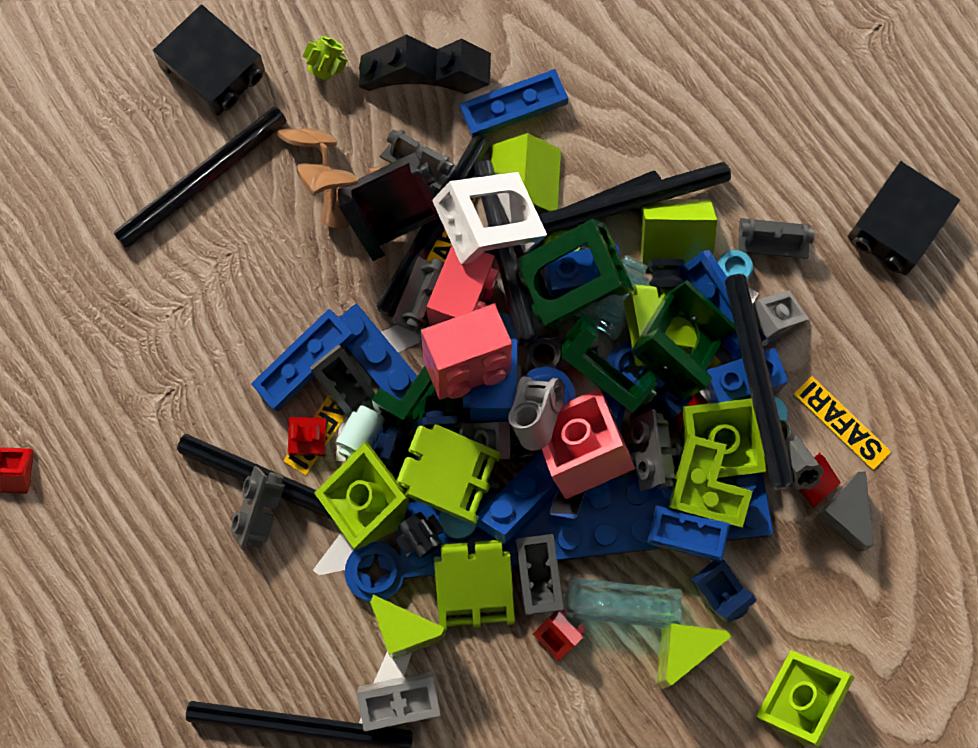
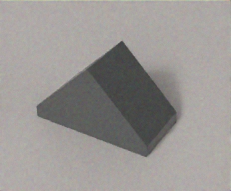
M339 344L309 367L316 382L348 419L351 413L357 412L360 406L368 408L373 404L372 399L376 393Z
M866 471L857 472L849 478L817 515L818 518L856 551H865L874 546Z
M554 534L517 538L519 582L525 615L564 611Z

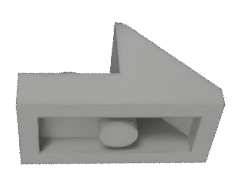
M790 290L758 299L752 304L758 329L767 338L762 342V346L769 345L809 320Z

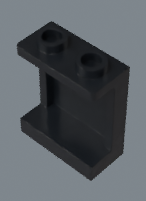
M202 4L152 50L159 66L168 74L173 72L210 105L212 112L217 116L224 110L231 109L237 103L239 96L248 87L255 86L261 80L265 71L261 55Z
M415 152L359 178L357 185L337 189L339 208L372 261L386 256L384 244L437 219L441 226L444 227L432 201L439 193L433 185L436 182L434 174L427 162L421 164Z
M900 161L847 237L853 241L854 246L860 251L871 253L881 259L884 266L889 270L907 275L916 266L961 199Z

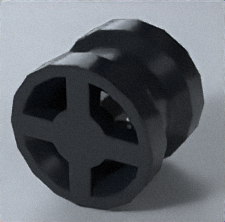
M678 258L649 260V269L652 271V280L649 282V286H654L657 290L659 288L674 289L685 282L681 278V271L685 268V260Z

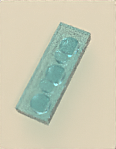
M569 578L566 617L665 628L671 623L681 625L682 590Z

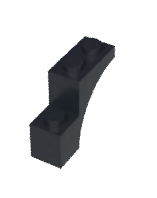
M406 34L361 55L359 87L372 91L392 85L422 84L444 87L468 94L490 85L491 53L462 38L436 49Z

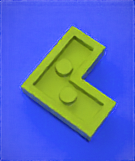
M688 434L668 507L743 528L753 491L717 481L726 444Z

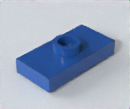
M656 505L647 544L721 562L730 524Z

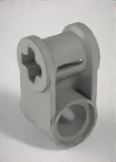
M522 377L518 383L517 394L508 419L517 438L525 449L531 451L539 450L545 447L552 438L559 411L562 409L565 396L564 384L560 378H552L550 382L533 381L531 377Z

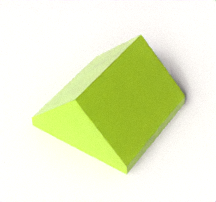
M529 133L492 145L491 162L495 175L518 172L538 215L558 209L561 149Z
M668 199L640 207L641 267H649V260L658 258L683 259L686 265L700 252L710 250L714 256L717 218L711 199Z
M752 398L683 406L681 434L683 445L686 443L688 434L727 445L718 478L766 472L765 455Z
M366 442L314 492L353 549H360L398 530V526L404 522L409 503V497L405 496L404 490L400 485L396 484L395 478L369 443Z
M373 595L370 603L388 654L393 660L444 640L446 635L444 627Z
M671 623L661 631L656 684L660 689L672 686L730 639L731 635L727 630Z
M790 650L756 717L806 747H819L855 677L847 672Z

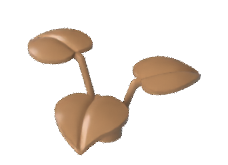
M311 128L279 130L278 137L285 142L303 147H316L321 151L322 165L298 164L297 174L313 196L324 191L321 223L333 228H347L349 223L339 208L337 189L357 185L358 178L350 172L329 167L327 146H336V138L327 132ZM382 167L369 168L368 173L370 174Z

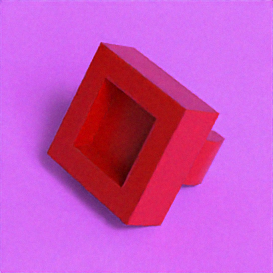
M289 417L288 455L326 457L327 419Z
M569 609L561 613L559 611L554 612L533 633L558 662L584 638L581 634L585 626L580 624L575 629L566 619L571 614Z

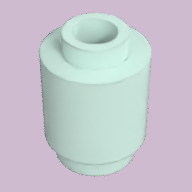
M360 406L357 412L351 413L335 442L341 447L338 453L348 459L364 442L369 443L373 449L378 433L384 431L382 426L385 418L365 406Z

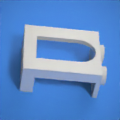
M518 172L450 181L432 200L460 264L472 263L484 251L521 245L523 252L527 253L547 236ZM497 194L510 224L483 228L470 198Z

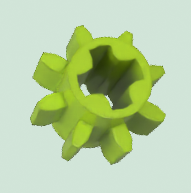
M321 36L319 41L315 39L314 43L309 41L302 55L307 59V70L314 76L329 80L331 76H336L337 73L342 75L348 59L343 57V45L327 36Z

